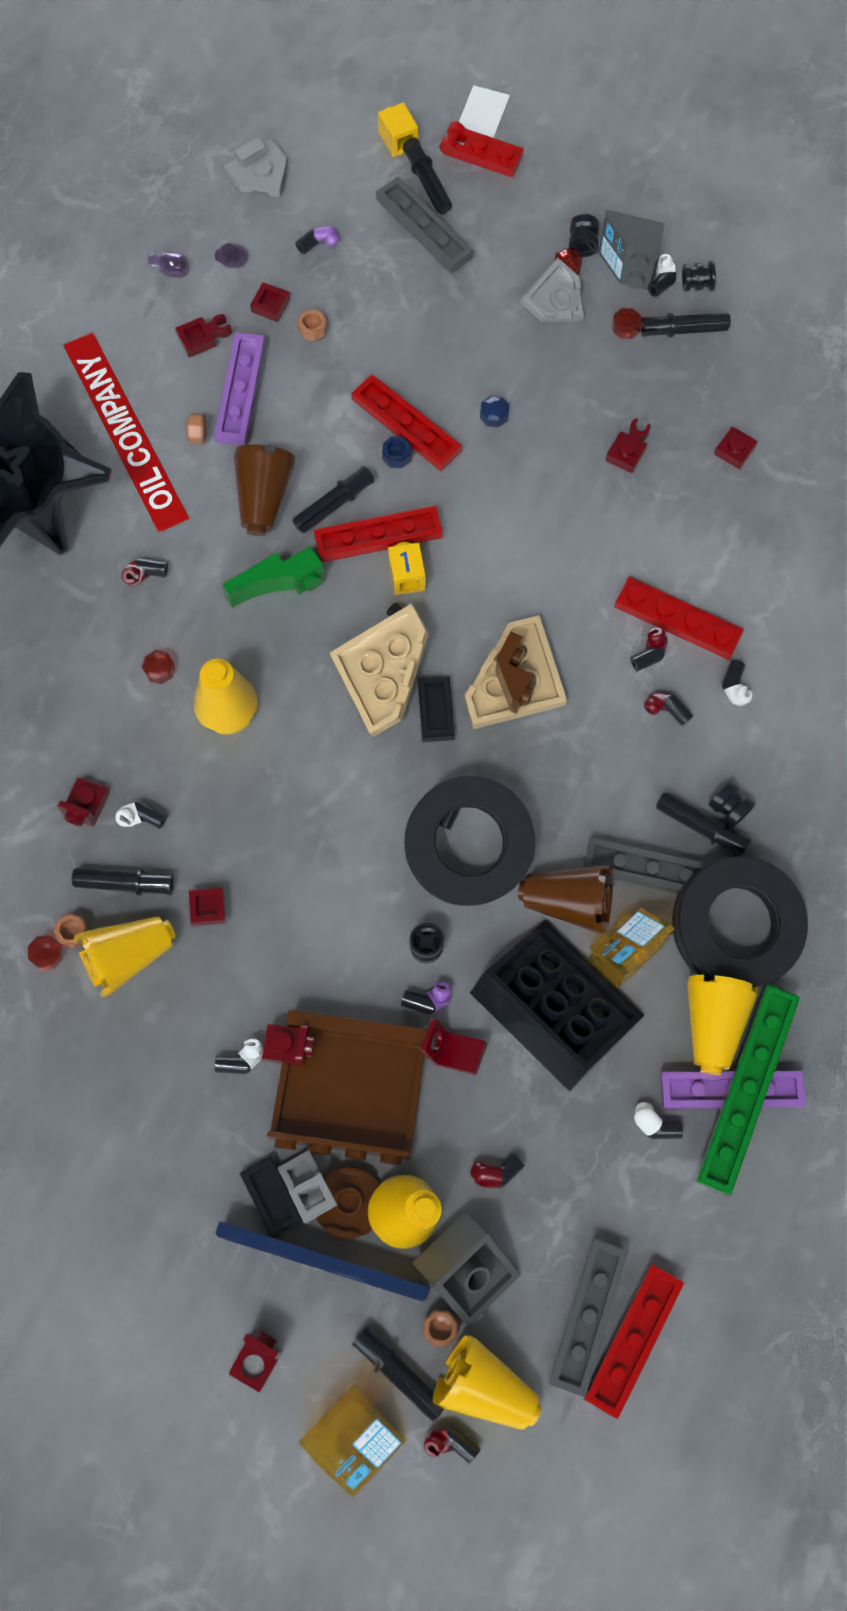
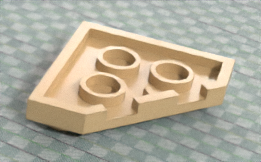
M409 604L329 653L369 733L374 737L402 721L429 633L412 604Z
M540 615L508 623L496 647L492 649L481 667L476 680L464 695V702L473 729L566 706L567 699ZM510 631L522 636L521 649L525 650L517 668L532 674L531 687L535 688L528 705L521 704L517 714L510 711L495 672L497 656Z

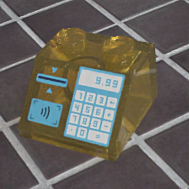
M642 908L633 915L629 911L626 912L615 923L614 926L617 930L611 936L607 937L603 934L590 947L593 952L588 961L617 989L665 946L675 930L671 924Z
M354 1384L298 1443L327 1475L350 1496L354 1497L407 1440Z

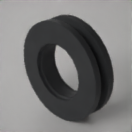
M460 776L436 785L418 802L407 822L404 847L410 870L426 891L450 904L476 906L501 898L521 882L533 859L535 833L531 817L525 805L509 788L485 777ZM460 808H477L488 813L498 824L503 837L502 852L497 863L487 872L479 875H462L449 869L440 859L436 848V831L441 820L449 812Z
M739 856L726 858L707 865L687 880L675 901L672 929L676 946L682 958L697 975H704V980L709 982L715 979V975L749 982L752 984V987H759L781 978L797 962L807 939L808 917L802 895L794 882L782 870L758 858ZM728 889L748 890L758 896L768 909L771 920L770 937L763 949L752 957L739 958L730 956L719 949L711 938L707 923L709 909L715 898Z

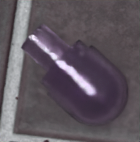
M227 243L221 249L216 250L214 254L216 261L221 262L227 268L243 267L248 260L246 248L238 243Z
M168 251L163 252L162 255L150 253L148 256V265L159 267L160 273L166 276L182 278L189 272V261L182 254Z

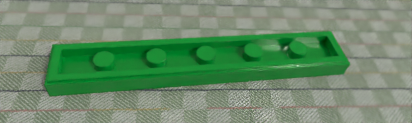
M769 984L765 986L699 1169L696 1183L724 1195H732L800 1000L799 996Z

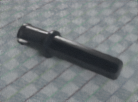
M410 138L404 142L402 149L411 163V171L420 179L435 210L444 215L447 211L451 210L452 203L432 168V159L430 156H426L418 138Z
M668 313L667 316L642 317L641 323H644V325H640L642 337L668 335L669 338H672L674 334L727 331L731 325V320L728 313L679 316Z
M362 466L344 481H337L335 488L293 518L292 521L296 529L301 533H305L348 500L350 502L355 500L354 496L374 483L375 479L367 467Z
M664 793L656 805V809L712 840L710 844L714 845V843H717L735 853L738 857L743 856L752 840L725 826L727 822L723 821L720 823L668 793Z
M75 868L71 877L72 886L75 888L136 892L137 896H141L142 893L172 895L174 887L173 874L144 873L143 869H138L137 872Z
M367 1326L351 1345L355 1346L376 1367L374 1369L376 1373L380 1371L429 1420H436L444 1409L433 1403L434 1392L394 1354L396 1351L394 1348L390 1350Z

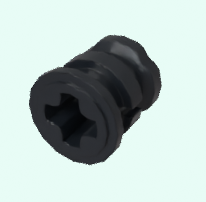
M710 260L705 266L702 263H695L692 267L689 264L682 266V287L684 292L689 291L690 288H695L696 291L703 290L704 287H708L709 291H714L716 270L713 260Z

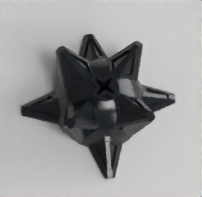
M18 372L0 398V547L12 530L18 528L56 554L62 555L68 551V543L60 500L66 492L110 481L111 468L82 456L48 419L40 415L32 374Z

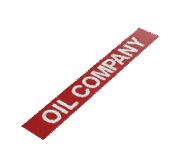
M93 332L63 344L158 533L189 520L179 497Z

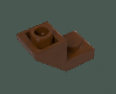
M510 631L497 656L495 672L510 711L517 714L521 704L528 705L535 688L531 687L532 674L517 668L525 650L521 649L522 636Z

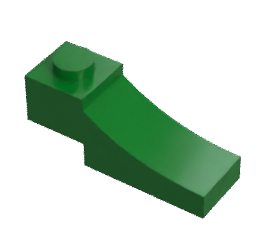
M308 546L285 561H282L278 554L274 553L223 583L222 587L225 598L232 608L249 599L272 592L296 590L300 595L306 590L312 591L325 580L324 566L312 548Z

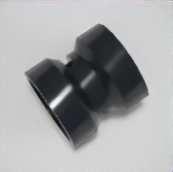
M580 214L572 218L568 249L573 255L589 257L597 252L599 221L595 216Z
M732 782L725 785L708 804L715 812L725 814V822L732 828L738 825L756 805L748 797L742 798L739 794V788Z
M428 922L417 925L410 935V951L412 956L417 961L425 964L438 960L444 948L442 931L435 924Z

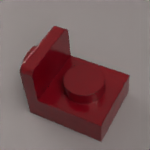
M77 777L66 802L60 800L57 807L63 814V819L66 822L78 827H82L83 823L94 827L110 791L107 787Z
M267 1024L262 1060L305 1066L306 1057H312L315 1036H309V1028L305 1025L295 1028Z

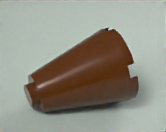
M247 444L238 446L233 456L241 526L247 529V533L250 535L265 536L266 532L273 529L296 466V457L291 452L275 447V453L264 451L265 445Z
M598 865L528 874L526 880H521L519 884L518 899L523 901L524 907L596 933L604 934L607 929L602 925V922L609 923L613 898V885L607 884V875L613 876V869L611 865Z

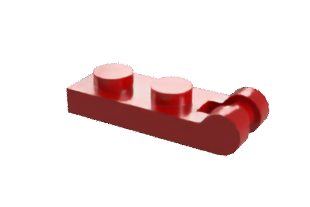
M457 121L450 123L447 129L448 136H445L439 145L441 152L447 156L512 178L523 158L524 148L466 129L464 125Z

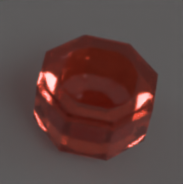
M564 248L556 253L555 260L559 258L577 275L580 274L583 257L576 249Z
M621 308L613 315V333L621 339H633L640 332L642 325L641 314L633 308Z
M155 650L145 656L142 669L150 682L163 684L173 677L175 664L168 652Z
M50 935L37 936L28 946V960L40 970L54 969L63 960V948Z

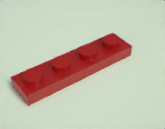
M373 374L351 393L352 401L397 437H404L411 444L413 450L438 470L442 471L462 452V445Z
M434 505L315 529L314 537L320 561L323 563L388 550V547H393L401 542L412 544L442 539L443 532L437 508Z
M628 577L614 605V608L727 660H730L744 632V629L631 577Z
M653 1264L649 1266L583 1400L618 1420L683 1288L684 1282Z

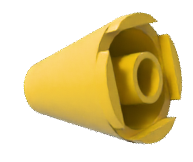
M216 658L207 661L201 668L193 707L198 721L204 727L214 730L219 734H233L243 730L251 723V719L258 709V697L254 686L229 662Z
M159 916L88 930L74 935L76 944L81 941L85 950L80 951L79 955L94 987L102 985L104 988L99 993L102 998L111 995L172 948L171 940L176 938L168 920L162 921Z
M692 975L688 977L687 990L694 1064L701 1066L700 1072L721 1075L722 1070L730 1069L756 1001L758 988H752V984L749 982L715 975L714 980L705 982L703 981L704 975Z
M396 1175L382 1182L371 1195L368 1203V1220L374 1233L388 1246L408 1249L424 1243L432 1235L440 1219L442 1208L434 1191L422 1179L412 1175Z
M471 1335L469 1337L463 1336L454 1346L445 1362V1365L449 1366L445 1378L438 1377L433 1393V1403L442 1409L524 1430L528 1425L533 1426L538 1420L542 1408L538 1404L539 1395L476 1337Z

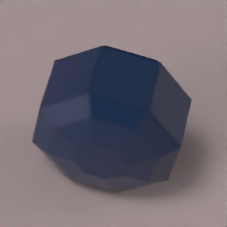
M490 395L481 401L480 419L486 426L500 427L508 421L509 404L502 396Z
M390 437L383 443V461L390 468H403L411 461V444L404 437Z

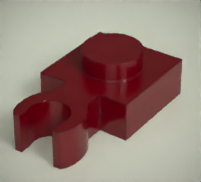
M225 314L216 315L208 323L205 322L203 317L175 327L176 334L188 357L216 347L215 338H225L232 334L230 324L225 327H219L227 323Z
M638 418L632 420L629 435L621 431L619 432L605 459L606 462L632 474L646 451L647 443L643 441L648 437L651 427L648 423L645 430L638 431L635 428Z

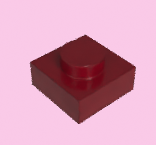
M262 282L250 304L251 312L278 322L290 301V292Z
M732 426L716 447L714 455L740 470L755 450L758 441Z
M223 887L189 890L190 923L192 926L226 923Z

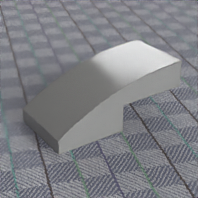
M309 1150L278 1167L289 1190L288 1192L305 1224L337 1206Z

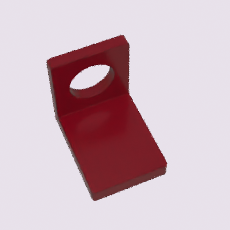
M431 1019L420 1051L435 1066L477 1075L487 1043L484 1040L450 1033L438 1020ZM435 1033H437V1042L432 1050V1040Z
M259 1330L256 1336L252 1333H246L243 1341L246 1343L229 1371L230 1376L257 1392H261L282 1354V1351L275 1348L278 1341ZM250 1355H258L264 1362V1370L259 1377L250 1378L243 1371L244 1360Z

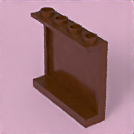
M289 1010L287 1026L300 1028V1025L308 1026L309 1036H315L313 1055L312 1057H306L305 1066L282 1063L271 1130L267 1133V1137L271 1141H275L274 1147L296 1150V1144L310 1146L311 1153L331 1155V1149L346 1151L345 1157L355 1160H366L367 1155L380 1156L381 1163L390 1165H401L402 1160L409 1161L425 1056L420 1049L427 1029Z

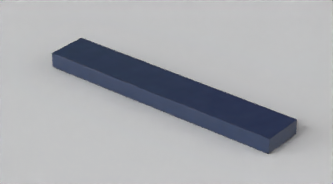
M219 1221L215 1233L219 1238L421 1302L426 1301L429 1290L427 1286Z

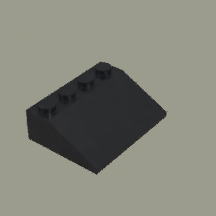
M546 920L489 967L470 991V994L569 1092L645 1016Z

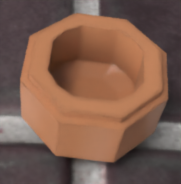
M310 309L300 314L297 323L298 331L303 339L317 341L325 337L328 327L327 319L321 311Z
M191 413L186 421L187 439L190 444H203L206 441L207 434L206 416L204 413Z
M69 913L57 920L54 934L62 946L76 949L83 945L81 941L76 944L74 935L90 929L82 916Z
M434 1310L424 1319L423 1335L432 1346L447 1347L457 1338L458 1322L449 1311Z

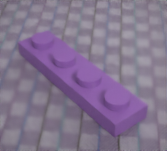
M235 332L214 435L216 443L240 446L247 443L266 344L265 336Z
M722 1071L721 1075H709L702 1072H662L660 1074L662 1109H721L734 1071ZM775 1071L762 1108L805 1107L803 1071Z

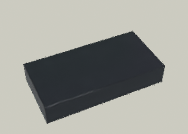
M450 676L417 678L422 742L454 740Z
M272 1156L240 1172L271 1238H275L303 1222Z

